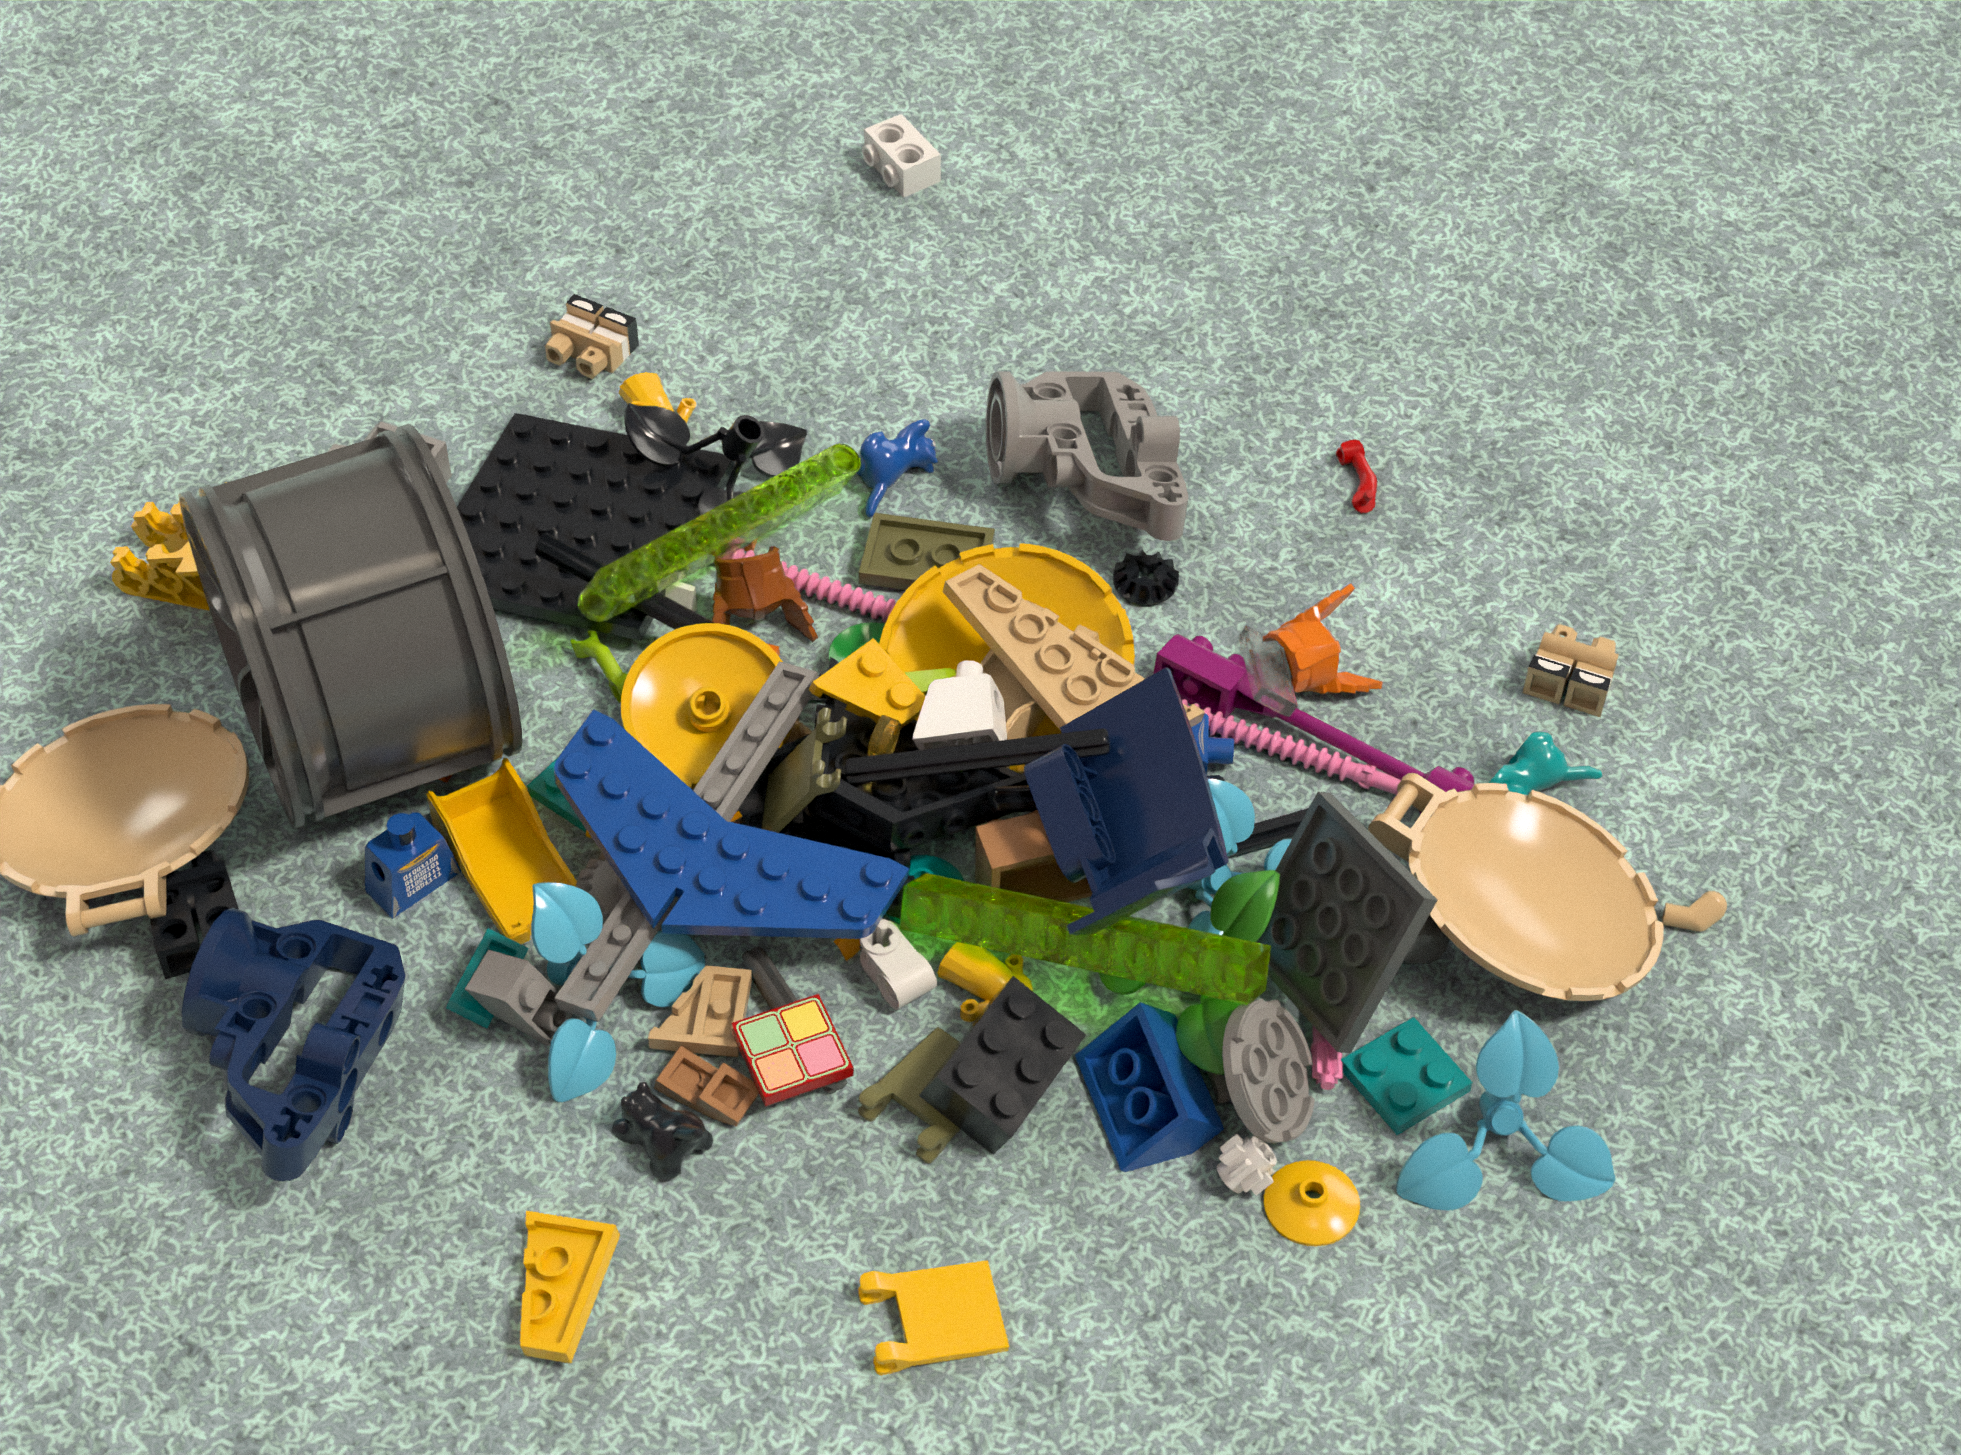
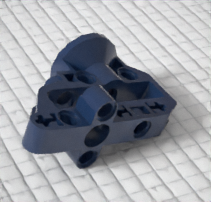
M230 908L224 910L214 921L202 941L193 962L184 991L181 1011L182 1025L188 1033L200 1037L207 1034L216 1037L210 1052L209 1064L227 1071L226 1116L261 1155V1168L267 1177L281 1182L292 1181L304 1173L319 1153L325 1141L335 1144L341 1142L345 1130H347L351 1121L355 1092L392 1033L400 1016L406 975L399 947L395 944L323 920H311L275 928L251 920L245 911ZM328 967H335L356 974L357 977L327 1024L316 1023L311 1028L303 1047L302 1056L297 1055L295 1074L282 1094H274L250 1085L249 1080L260 1063L266 1064L290 1027L293 1002L304 1005Z

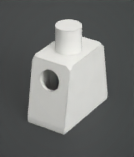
M969 660L962 661L957 665L956 677L938 679L930 683L913 733V740L919 750L1007 740L1003 697L991 675L983 673V667L979 663Z

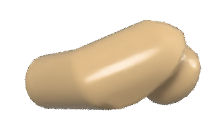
M1708 891L1689 907L1665 903L1662 922L1663 925L1703 932L1724 916L1727 910V902L1719 892Z

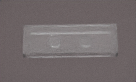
M1246 625L1238 637L1253 699L1284 716L1290 717L1298 704L1283 648L1277 641L1264 642L1262 638L1265 636L1264 634Z

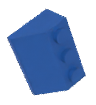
M1141 1002L1075 1054L1120 1170L1123 1172L1193 1154L1224 1130L1198 1066L1189 1061L1178 1046L1176 1037L1178 1020L1176 1015Z

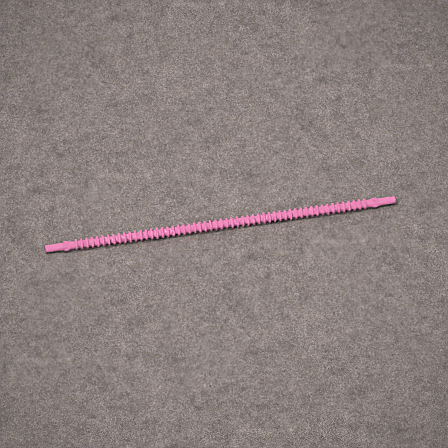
M701 537L697 538L691 549V552L706 556L707 561L714 563L717 556H720L723 560L755 556L753 550L744 553L743 548L733 549L721 540L710 541ZM781 561L785 576L795 583L794 587L799 593L805 590L808 597L816 594V598L819 601L826 597L829 604H834L837 601L840 608L849 605L851 612L860 609L862 616L867 615L869 612L872 619H877L881 616L883 623H886L889 614L896 604L894 599H889L886 602L883 595H878L874 598L872 591L863 594L861 587L852 590V586L849 583L843 587L839 580L831 583L828 576L819 579L817 572L809 575L807 569H802L799 572L796 565H791L787 568L786 562ZM1183 699L1182 703L1190 707L1188 701ZM1210 707L1204 709L1205 713L1209 716L1210 736H1215L1219 733L1221 738H1234L1235 745L1243 741L1247 749L1252 745L1256 746L1258 753L1266 749L1270 757L1274 756L1275 753L1280 755L1281 761L1289 757L1292 759L1293 765L1300 761L1303 762L1305 769H1308L1311 765L1315 767L1316 773H1320L1323 769L1327 771L1328 777L1338 774L1340 781L1348 778L1365 789L1374 787L1394 795L1398 793L1397 786L1401 780L1378 771L1376 766L1352 762V758L1349 755L1342 759L1338 751L1330 755L1326 747L1319 751L1316 749L1315 743L1307 747L1304 745L1303 739L1296 743L1293 742L1291 735L1284 739L1279 731L1273 735L1269 733L1268 727L1263 728L1261 731L1257 729L1256 723L1247 726L1244 719H1241L1238 723L1234 721L1233 715L1228 716L1226 719L1223 718L1221 711L1212 714Z

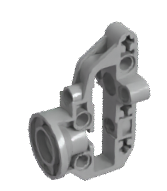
M997 371L993 373L989 384L986 406V450L990 476L994 484L1011 483L1018 473H1043L1048 487H1068L1083 507L1093 515L1145 530L1150 536L1159 540L1173 541L1181 538L1188 505V492L1177 464L1180 442V426L1177 416H1158L1146 390L1118 372L1047 371L1026 384H1019L1010 371ZM1080 411H1098L1100 413L1108 437H1113L1115 442V455L1124 477L1109 476L1100 471L1082 425Z

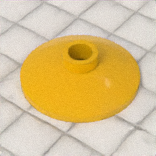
M1313 1160L1290 1163L1275 1172L1272 1176L1274 1182L1265 1188L1263 1204L1266 1216L1274 1229L1292 1242L1306 1246L1329 1245L1348 1235L1358 1220L1360 1199L1356 1187L1347 1175L1330 1164ZM1305 1192H1317L1321 1197L1313 1199L1308 1197Z

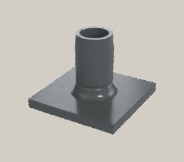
M1318 791L1275 870L1280 874L1279 887L1269 923L1261 937L1248 948H1244V950L1337 1052L1351 1053L1401 964H1430L1438 960L1446 951L1450 939L1430 916L1438 899L1331 793Z

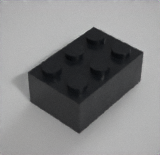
M1012 976L990 1000L919 1096L994 1155L1013 1137L1087 1034Z

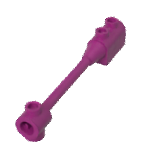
M1176 634L1156 655L1153 674L1166 667L1169 668L1181 700L1186 699L1189 704L1198 703L1199 708L1203 711L1206 707H1210L1212 714L1221 711L1223 718L1226 719L1236 708L1271 718L1277 717L1371 766H1376L1377 769L1400 780L1406 774L1415 773L1445 792L1455 789L1457 792L1471 790L1474 786V777L1465 768L1456 767L1449 771L1441 766H1437L1429 772L1423 773L1284 702L1282 697L1253 675L1249 663L1244 657L1232 654L1225 658L1213 652L1214 649L1211 642L1203 636H1195L1190 640L1180 634Z

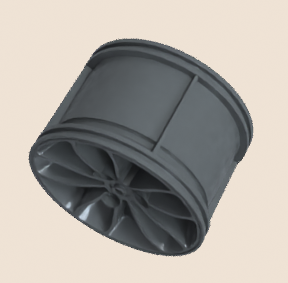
M410 424L399 426L395 433L391 430H386L378 433L377 437L214 487L210 485L199 487V497L194 498L190 491L179 493V503L190 548L226 661L278 799L294 829L305 826V816L309 815L315 823L340 812L485 763L498 761L502 758L503 753L508 757L520 753L522 749V727L519 706L508 658L492 603L468 534L450 490L429 447L414 426Z

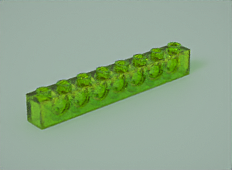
M928 873L904 885L901 930L1249 1005L1266 991L1271 945L1128 916L1093 934L1071 935L1067 925L1094 912L1093 908Z

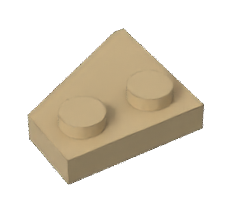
M706 965L693 980L690 990L682 993L671 1006L672 1013L659 1028L654 1026L649 1032V1048L677 1051L680 1046H683L692 1053L738 1057L739 1047L732 1034L731 1023L746 1017L752 984V970Z

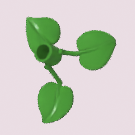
M1274 870L1235 875L1226 880L1214 895L1210 910L1211 924L1215 929L1224 932L1220 942L1231 960L1222 959L1215 961L1204 971L1154 953L1159 940L1158 930L1152 924L1139 919L1127 920L1112 928L1103 938L1097 951L1096 967L1102 983L1107 989L1120 995L1135 993L1145 985L1151 974V962L1163 964L1206 981L1212 993L1202 994L1200 997L1201 1004L1191 1005L1182 1012L1177 1024L1176 1037L1181 1052L1189 1061L1199 1068L1214 1074L1225 1076L1223 1068V1039L1226 1025L1232 1012L1239 1005L1250 1002L1258 990L1256 974L1243 967L1246 959L1238 955L1233 945L1241 949L1248 948L1265 931L1278 894L1280 874Z

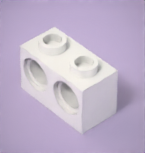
M902 114L864 129V146L862 147L864 160L870 167L874 166L882 174L885 183L889 187H894L903 198L941 182V154Z

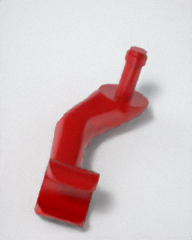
M1355 439L1345 441L1337 449L1336 457L1342 466L1350 463L1353 464L1359 476L1360 484L1353 495L1351 503L1357 512L1361 514L1368 513L1374 509L1376 504L1377 477L1365 458L1363 444Z

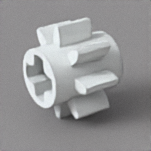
M1236 1134L1220 1147L1223 1154L1219 1156L1221 1162L1217 1165V1171L1223 1182L1235 1193H1241L1243 1190L1247 1193L1249 1190H1252L1255 1195H1258L1274 1182L1270 1175L1275 1172L1272 1167L1277 1164V1160L1266 1142L1255 1136L1251 1138L1247 1136L1245 1139H1242Z

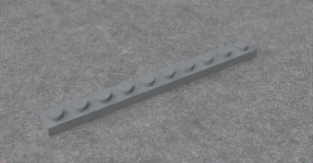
M779 661L693 791L726 821H731L813 694L808 689L812 682L819 678L817 671ZM626 890L603 924L598 938L591 942L586 954L581 957L555 996L559 1009L599 1022L679 898L675 897L653 929Z

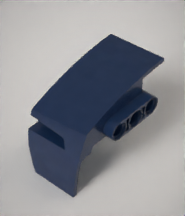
M1167 667L1060 727L1062 733L1107 729L1111 745L1109 754L1079 758L1071 746L1063 744L1027 763L1024 767L1026 780L1060 870L1072 883L1087 878L1092 891L1090 902L1094 912L1067 925L1071 935H1086L1098 932L1214 874L1215 870L1229 862L1204 765L1172 673Z

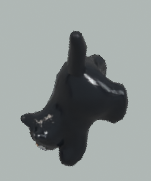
M640 1082L635 1091L621 1098L623 1119H617L613 1122L612 1132L619 1140L629 1144H640L646 1149L647 1155L651 1159L649 1164L651 1172L656 1178L662 1180L676 1178L681 1174V1164L684 1157L693 1150L705 1152L712 1147L713 1136L706 1130L702 1119L693 1112L675 1110L671 1106L664 1104L656 1095L652 1094L646 1082Z

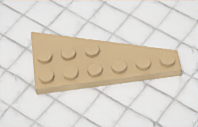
M980 564L945 581L943 593L1059 730L1065 724L1145 679L1135 672L1133 664L1081 630L1071 631L1058 622V615L1047 608L1043 611L1039 610L1022 598L1020 590ZM1193 703L1190 707L1183 704L1191 727L1202 722L1205 711Z

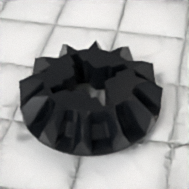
M1143 549L1137 556L1126 553L1122 562H1116L1113 574V584L1116 591L1126 600L1142 605H1153L1166 601L1176 592L1179 583V571L1175 570L1173 559H1162L1160 552L1155 553L1153 556L1146 555ZM1139 571L1146 575L1154 573L1153 579H1149L1147 576L1139 578Z

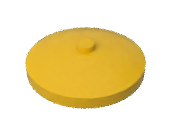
M702 623L675 629L651 643L631 666L621 694V717L624 729L676 776L693 780L692 789H694L779 661H783L767 643L741 628L719 623ZM792 728L790 729V731L788 732V734L786 735V737L784 738V740L778 748H780L787 742V740L790 737Z

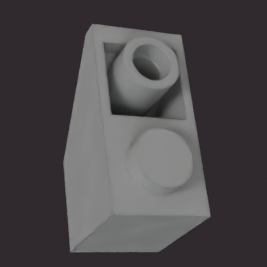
M487 951L465 988L489 1013L547 1046L551 1045L553 1036L559 1026L573 1015V1013L559 1009L555 1001V996L559 991L529 961L495 951Z

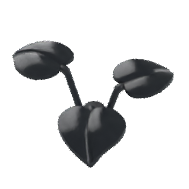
M629 403L625 408L624 414L626 433L634 449L644 459L659 466H673L678 461L680 453L689 455L718 440L722 441L724 455L728 459L735 461L726 484V491L716 487L707 489L699 498L697 512L701 523L711 534L729 546L744 548L752 543L760 530L762 521L761 510L754 496L747 492H734V485L743 464L747 459L751 458L753 466L761 474L772 478L788 477L796 470L800 462L802 447L807 436V430L778 422L758 421L752 416L742 415L734 421L729 430L720 427L717 433L690 446H686L690 440V431L685 420L677 413L663 407L637 406Z

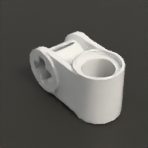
M881 919L872 934L860 939V944L863 948L860 953V964L893 1009L899 1010L936 988L937 980L930 964L914 949L893 922Z

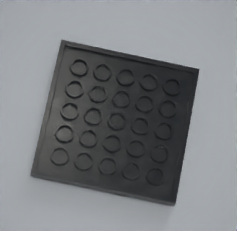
M514 413L457 506L480 567L493 609L642 641L654 618L537 556L534 550L538 539L543 533H549L665 596L668 579L675 580L704 527L697 512L699 498L709 488L725 489L735 461L728 459L722 453L700 449L689 455L680 453L678 461L673 466H659L640 456L625 434Z

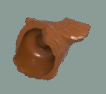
M771 546L769 547V552L739 559L723 560L720 556L715 557L717 582L715 583L713 595V622L730 625L731 614L759 621L781 606L787 623L799 630L812 642L818 638L812 626L814 620L807 611V604L800 598L801 594L794 587L795 583L785 576L782 562L780 561L779 548Z

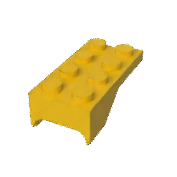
M504 757L501 767L494 774L445 796H437L433 791H428L426 796L434 828L446 840L460 870L501 935L519 944H523L531 940V922L534 906L533 884L556 882L576 887L577 881L550 841L525 784L508 758Z

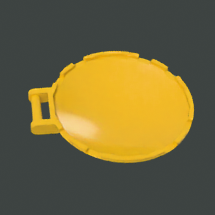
M1020 543L1019 547L994 548L993 544L976 547L959 553V558L946 563L940 568H937L936 565L930 568L908 587L896 602L885 623L879 645L904 673L942 668L957 670V665L967 660L980 664L991 648L943 593L945 581L980 564L1020 590L1024 600L1037 604L1044 609L1047 608L1058 615V622L1068 629L1075 631L1078 625H1082L1095 631L1099 635V643L1134 665L1135 661L1134 639L1125 609L1122 608L1118 599L1112 593V588L1089 566L1070 555L1055 549ZM1047 715L1032 737L1060 734L1062 732ZM1025 765L1010 766L1009 769L1023 774Z

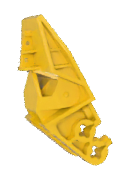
M146 502L141 511L135 512L133 516L135 521L132 523L131 528L139 539L149 547L145 554L148 563L143 559H138L128 546L115 547L112 552L114 556L110 562L115 568L112 573V581L121 591L129 595L210 611L190 548L180 503L178 502V504L173 505L170 515L159 511L153 502Z

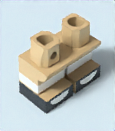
M573 294L566 302L567 312L559 322L556 320L550 322L552 336L546 343L545 350L547 360L559 366L564 364L569 357L575 358L577 370L581 375L591 379L596 377L602 370L613 373L639 346L637 321L632 316L609 307L604 309L603 305Z
M1558 624L1551 633L1544 632L1537 654L1533 656L1528 667L1523 693L1560 704L1570 678L1563 706L1601 717L1619 654L1615 653L1616 643L1613 640L1598 637L1593 639L1591 646L1576 641L1577 632L1573 628Z

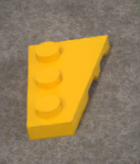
M526 1211L525 1226L528 1230L527 1248H524L526 1283L525 1292L522 1293L520 1347L525 1356L571 1364L620 1238V1233L614 1224Z

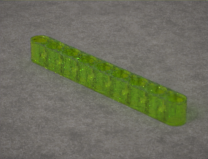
M846 444L832 445L602 567L595 573L579 595L578 606L581 612L593 621L603 622L609 620L713 563L715 557L720 556L722 558L834 497L845 488L860 470L861 459L858 453Z

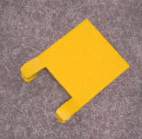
M988 1260L895 1274L871 1271L860 1276L858 1294L862 1304L879 1303L895 1296L906 1342L887 1341L876 1345L873 1363L878 1375L896 1373L911 1366L983 1356L1009 1350Z

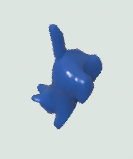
M918 420L909 424L893 440H888L883 432L880 431L870 434L861 444L860 455L854 463V473L862 476L865 484L873 489L866 501L865 513L867 517H873L887 489L908 469L920 467L928 473L934 472L933 464L938 463L935 452L936 444L933 439L924 436L930 428L928 420Z

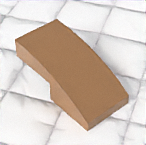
M680 1046L656 1079L653 1087L665 1096L714 1120L736 1127L759 1095L754 1081L724 1062L718 1069L683 1046Z

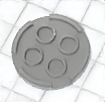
M1263 999L1245 1002L1232 1012L1227 1022L1223 1039V1068L1230 1098L1244 1125L1258 1139L1267 1143H1279L1296 1139L1306 1129L1311 1119L1315 1102L1312 1096L1308 1097L1309 1087L1306 1066L1313 1065L1309 1047L1299 1025L1284 1007L1277 1008L1271 1003L1263 1001Z

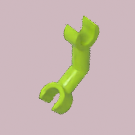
M587 631L589 638L583 641L571 639L570 642L577 658L592 657L597 661L609 681V687L613 696L620 703L627 673H623L609 648L600 643L596 631Z

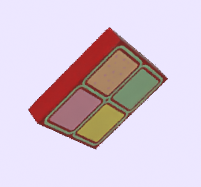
M819 994L731 1023L734 1039L765 1107L854 1076V1067Z

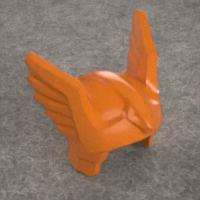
M1351 583L1340 591L1332 592L1314 606L1306 609L1303 613H1299L1294 619L1282 624L1277 630L1270 631L1262 637L1264 642L1277 641L1284 648L1292 678L1278 689L1280 695L1289 697L1295 693L1308 691L1326 694L1327 692L1354 694L1356 691L1369 692V689H1382V681L1346 671L1338 672L1339 653L1341 652L1339 641L1321 623V620L1329 616L1354 591L1355 588Z

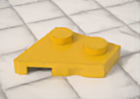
M874 638L814 680L808 689L819 698L824 693L847 704L845 710L860 717H869L877 725L894 733L920 715L926 697Z

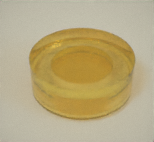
M887 715L880 717L869 742L868 756L893 753L901 730L899 720Z

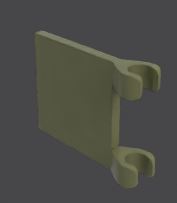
M829 708L821 709L817 715L816 728L769 774L762 822L763 830L779 833L817 795L832 792L839 787L841 770L837 768L832 774H823L825 761L821 760L823 743L837 740L844 736L847 722L846 717L843 716L838 722H829L831 710Z
M939 1027L931 1032L878 1083L867 1087L859 1096V1102L862 1106L859 1107L858 1114L870 1122H873L884 1111L891 1099H893L929 1124L930 1127L926 1128L918 1136L917 1143L920 1147L916 1151L917 1157L926 1163H932L941 1154L948 1142L961 1130L919 1096L959 1043L957 1039Z

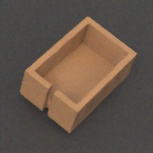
M1038 810L1030 814L1005 820L997 819L987 824L976 826L975 881L990 921L1091 897L1092 891L1087 878L1072 883L1060 870Z

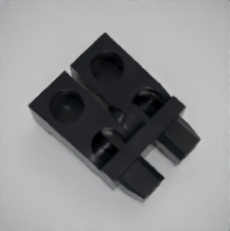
M212 850L204 851L192 859L193 868L179 872L174 870L166 875V915L150 919L155 950L165 979L190 973L200 948L195 924H200L204 940L212 924L224 910L230 908L239 909L225 861H219Z

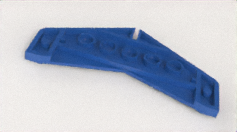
M593 709L555 762L554 775L556 785L653 929L675 897L680 898L662 923L661 934L861 939L874 932L908 878L909 868L890 858L726 821L614 719Z

